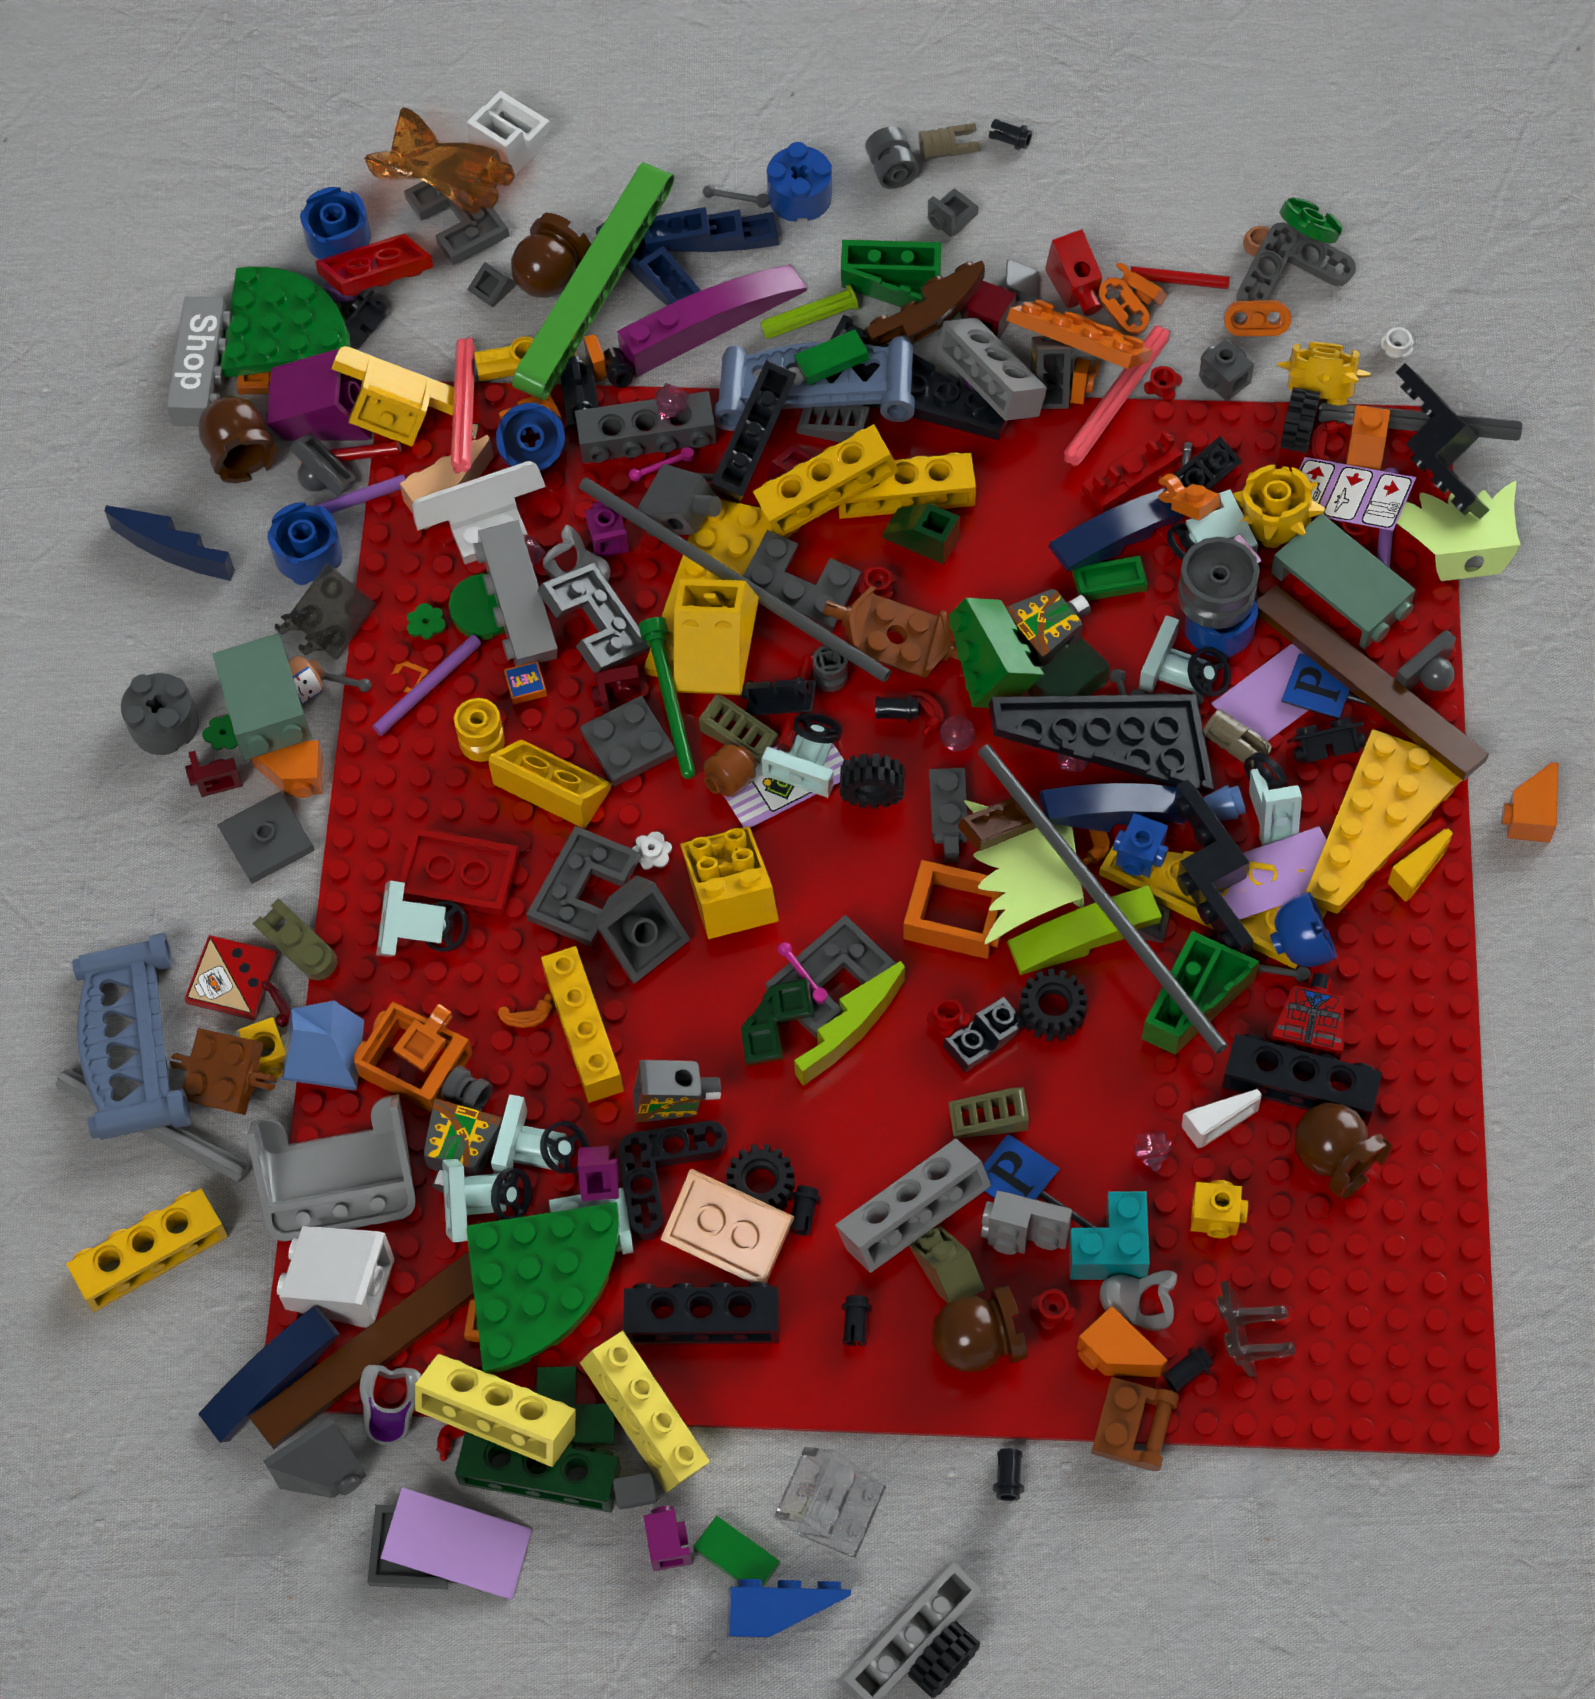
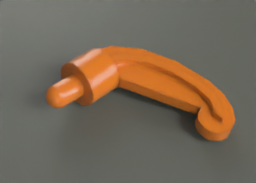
M1089 829L1094 848L1088 851L1087 857L1083 859L1082 862L1085 865L1091 862L1096 864L1108 854L1110 841L1107 832Z
M547 993L543 1000L538 1001L533 1011L510 1013L507 1007H501L498 1015L509 1026L519 1028L535 1027L543 1023L548 1017L552 1008L550 1004L552 995Z

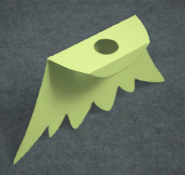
M1516 481L1501 489L1493 499L1490 498L1486 490H1482L1477 497L1489 508V511L1480 520L1470 511L1466 515L1462 514L1451 502L1455 497L1452 493L1449 496L1448 504L1432 495L1420 493L1419 497L1422 508L1406 501L1397 524L1435 554L1436 569L1441 581L1500 574L1521 546L1514 511ZM1482 556L1484 559L1483 565L1480 568L1465 567V563L1471 557Z
M964 800L973 813L988 808L987 806ZM1053 824L1076 853L1072 827ZM1037 827L973 854L977 860L989 866L999 868L984 878L978 885V888L986 891L1005 892L989 907V911L1003 909L1005 911L999 916L989 931L984 943L985 945L1030 919L1065 904L1073 902L1078 907H1083L1084 897L1081 883Z

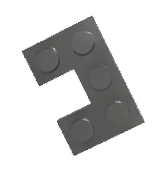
M461 163L404 190L405 199L421 221L447 207H450L459 219L460 223L436 234L437 244L452 265L509 237L507 226Z
M767 530L743 577L833 633L839 619L822 614L825 603L829 600L846 607L860 579L861 571L830 558L817 584L809 583L786 572L798 549V543Z
M595 563L543 583L537 590L556 619L583 608L598 633L582 639L576 647L594 673L608 670L645 654L651 646H648L646 641L641 639L639 626Z
M575 826L526 914L527 920L589 947H593L600 935L595 924L602 909L583 902L579 898L592 875L618 886H624L629 881L641 859L640 852Z
M846 915L795 957L818 988L825 985L843 968L863 985L896 964ZM788 963L765 983V989L767 991L771 985L800 980L802 978L792 964ZM828 995L826 1002L823 1004L815 1003L812 996L815 1017L797 1020L815 1038H817L818 1028L843 1013L842 1008Z

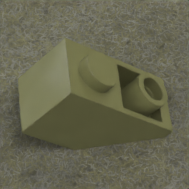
M941 1225L932 1228L909 1245L910 1250L937 1294L947 1303L959 1296H972L985 1290L970 1252Z

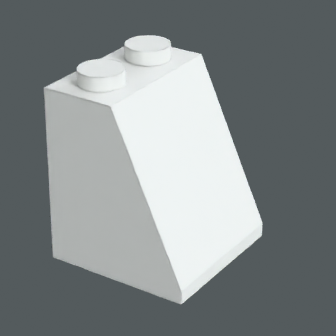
M302 1226L299 1238L294 1237L290 1244L288 1258L291 1262L288 1271L281 1274L277 1285V1295H280L279 1298L284 1308L304 1314L311 1307L318 1305L329 1320L363 1328L369 1327L376 1320L395 1260L385 1233Z

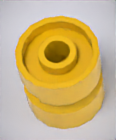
M474 698L463 702L457 708L454 715L460 749L471 760L478 762L488 761L490 755L503 749L505 744L499 710L495 704L483 698Z

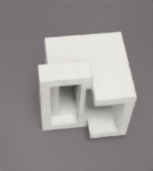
M501 90L467 121L472 155L510 179L544 147L543 137L551 129L548 119Z

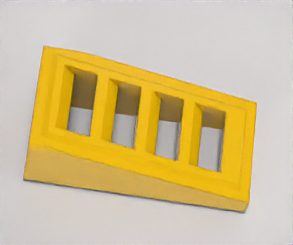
M1444 829L1393 866L1388 884L1405 902L1411 899L1446 853L1453 835L1449 829Z

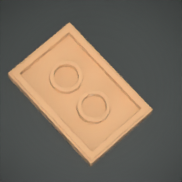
M692 1169L689 1170L660 1240L751 1283H767L794 1216Z

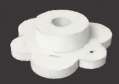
M651 832L647 837L643 835L637 837L636 846L632 849L640 852L641 859L639 862H641L643 869L649 870L653 866L663 868L668 864V854L672 851V846L669 842H664V836L660 832Z

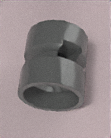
M896 126L884 127L868 137L865 149L871 163L874 165V171L882 187L897 189L911 183L919 173V166L914 154L910 150L906 135L901 128Z

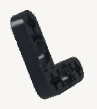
M704 1121L627 1134L621 1140L619 1154L628 1217L632 1233L641 1240L655 1239L664 1228L656 1168L720 1157L726 1151L728 1144L726 1130L720 1123ZM708 1133H713L717 1139L713 1147H708L707 1142L704 1141ZM689 1135H694L696 1150L690 1151ZM677 1137L684 1142V1147L679 1153L670 1154L663 1149L664 1142L669 1138ZM638 1144L640 1149L643 1150L641 1151L642 1167L635 1168L633 1154L629 1153L632 1151V1145ZM638 1178L649 1179L652 1182V1188L646 1194H636L631 1190L633 1181ZM648 1204L650 1218L654 1220L651 1222V1228L645 1229L642 1223H637L642 1221L640 1205Z

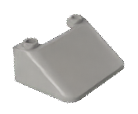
M399 1094L383 1097L374 1104L371 1111L373 1129L289 1144L286 1130L278 1121L264 1119L251 1122L247 1139L265 1227L270 1236L279 1241L293 1240L294 1237L299 1238L302 1226L352 1229L400 1220L411 1214L415 1207L416 1197Z

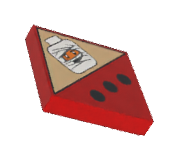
M209 935L185 995L186 1004L255 1021L266 993L261 987V982L264 980L270 982L279 958L277 951Z

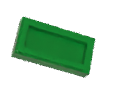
M855 329L794 355L795 363L808 385L870 360L869 353Z
M1140 556L1093 563L1072 570L1077 596L1082 595L1087 601L1147 591L1148 583Z
M717 1515L693 1546L695 1552L737 1582L738 1579L762 1580V1587H764L780 1565V1561Z

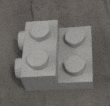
M997 1190L994 1203L988 1201L986 1203L982 1218L981 1237L987 1238L988 1245L994 1246L996 1251L1008 1255H1013L1016 1252L1025 1254L1028 1240L1033 1241L1036 1246L1046 1250L1065 1249L1069 1236L1072 1209Z

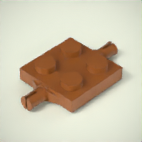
M198 1028L191 1055L186 1056L174 1053L171 1056L172 1059L182 1061L181 1063L170 1061V1066L174 1069L186 1071L183 1089L188 1102L246 1115L249 1100L255 1088L259 1087L271 1091L276 1085L265 1083L264 1081L277 1082L274 1075L260 1073L259 1059L263 1042Z

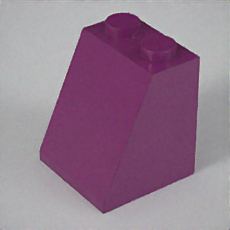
M339 349L271 369L266 424L283 440L296 441L310 432L319 441H366L371 439L372 431L349 423V417L360 392L362 381L331 369Z

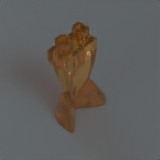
M405 107L399 113L391 151L367 154L364 158L374 177L382 180L423 179L451 199L462 210L474 214L477 213L480 207L493 209L499 198L496 188L497 184L509 186L515 179L512 165L501 161L497 150L464 142L439 143L435 134L417 113Z

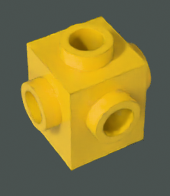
M1214 1180L1210 1183L1196 1182L1192 1200L1191 1231L1205 1232L1213 1238H1227L1230 1235H1237L1239 1224L1246 1223L1248 1213V1200H1241L1242 1186H1233L1231 1182L1225 1180Z

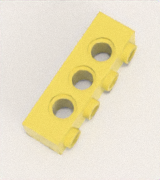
M623 1331L593 1349L580 1362L666 1493L695 1475L710 1462Z
M437 1354L415 1384V1411L551 1467L555 1465L575 1436L576 1409L567 1406L563 1402L554 1401L526 1387L517 1386L498 1378L494 1374L485 1373L465 1365L459 1360H453L441 1354Z

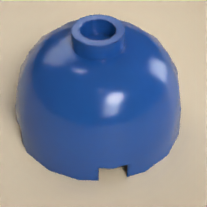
M1310 892L1296 895L1283 903L1274 919L1276 932L1270 934V937L1278 955L1285 952L1291 962L1301 967L1312 968L1329 963L1331 960L1336 959L1337 955L1329 931L1325 929L1322 914Z

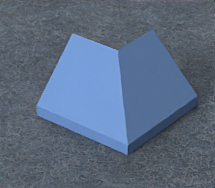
M335 1001L291 1009L282 1080L356 1091L358 1072L354 1064V1054L362 1042L364 1019Z

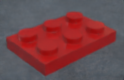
M406 234L397 235L315 261L317 273L343 296H355L362 293L364 289L374 286H387L393 280L402 277H415L422 274L423 271L433 268L432 256Z
M413 828L398 881L405 883L403 899L431 904L440 901H450L460 905L465 910L503 916L519 856V848L515 845Z

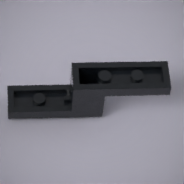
M1404 363L1395 372L1404 381L1400 387L1414 401L1419 397L1424 402L1420 408L1430 418L1406 443L1414 453L1410 459L1423 472L1429 468L1434 474L1430 480L1444 494L1449 490L1455 496L1451 502L1462 514L1466 515L1470 511L1480 520L1489 511V508L1449 467L1479 437L1419 374Z
M1187 779L1176 786L1173 806L1178 816L1182 820L1187 819L1193 828L1194 837L1203 849L1180 861L1176 878L1177 884L1185 896L1190 895L1197 904V912L1206 925H1212L1217 932V939L1220 944L1250 956L1254 940L1220 894V892L1246 878L1249 861L1190 779Z

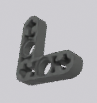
M1276 223L1266 234L1237 291L1236 299L1237 301H1249L1247 299L1249 296L1247 292H1250L1256 281H1258L1262 285L1256 294L1258 298L1254 299V301L1267 300L1286 262L1334 286L1347 284L1355 274L1356 265L1352 257L1335 247L1304 235L1288 223ZM1284 233L1286 235V242L1282 244L1277 253L1271 251L1277 241L1276 236ZM1310 246L1315 248L1319 255L1318 260L1315 262L1306 261L1302 256V249L1304 247ZM1327 255L1330 257V259L1327 261V264L1323 269L1319 266L1325 260ZM1262 259L1272 261L1275 265V273L1265 275L1260 272L1258 268L1259 261ZM1339 263L1344 265V272L1340 276L1335 274V267Z

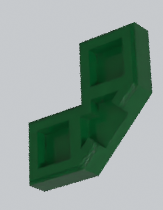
M807 978L771 985L752 1016H749L741 1027L746 1065L752 1066L783 1060L784 1053L779 1023L815 1017L810 981Z
M576 1366L537 1367V1394L554 1401L563 1402L567 1406L576 1409L575 1436L571 1441L576 1446L615 1445V1415L607 1404H577Z

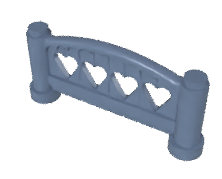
M902 336L895 337L891 340L888 347L864 344L869 353L870 360L860 364L867 366L871 363H878L880 365L867 382H863L852 369L853 367L844 370L834 383H829L826 378L811 385H808L805 380L800 385H796L793 382L782 409L881 404L880 413L885 419L892 422L909 420L913 417L915 399L911 395L913 346L910 340ZM824 342L787 345L751 355H746L742 347H728L722 356L719 401L714 405L713 411L714 424L720 429L735 431L757 381L753 373L758 369H762L766 360L788 370L789 368L797 367L794 359L795 354Z
M165 932L150 935L148 941L79 955V958L73 959L72 966L76 980H84L77 1023L79 1059L87 1088L97 1108L95 1116L88 1117L91 1137L103 1140L172 1124L175 1129L190 1126L191 1113L184 1089L170 1091L157 980V971L173 967L171 948ZM114 983L131 989L113 1005H102L106 997L101 992L104 984ZM109 1014H118L134 1020L115 1037L105 1036L109 1027L104 1023V1020ZM120 1045L138 1051L121 1067L117 1069L109 1068L112 1058L107 1052L111 1046ZM124 1077L142 1083L123 1100H112L115 1089L111 1087V1082L114 1078Z

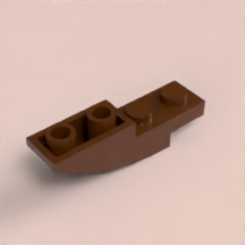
M981 260L974 264L971 261L957 267L955 273L944 278L942 275L931 278L921 288L922 302L912 301L904 305L900 312L890 317L882 315L872 320L870 326L866 327L869 344L880 347L895 337L903 336L908 338L911 344L914 345L943 327L944 321H950L977 291L985 275L983 261Z

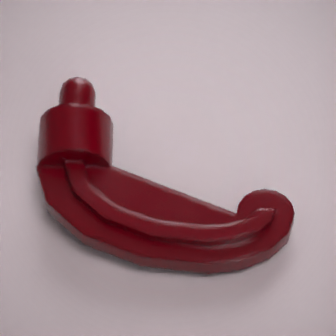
M264 980L261 982V987L270 993L280 1012L275 1018L276 1025L286 1027L289 1025L291 1008L280 991L272 983Z

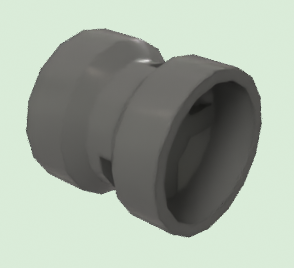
M825 645L818 648L813 655V680L817 681L816 686L820 690L835 692L843 688L848 680V660Z
M458 1066L447 1077L441 1090V1097L450 1103L457 1102L464 1107L481 1111L490 1098L493 1085L482 1078L475 1079L472 1077L471 1071Z

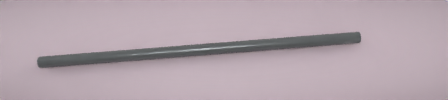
M586 477L581 481L579 485L580 490L720 579L746 581L759 597V604L883 683L889 679L892 671L589 478Z
M989 744L983 746L978 751L983 761L1216 1054L1225 1050L1228 1046L1225 1040Z

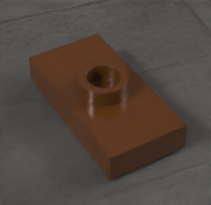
M1014 798L963 817L958 824L960 831L978 851L1036 828Z

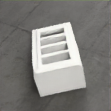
M1256 1089L1188 1111L1183 1114L1182 1128L1197 1148H1202L1259 1110L1262 1094Z

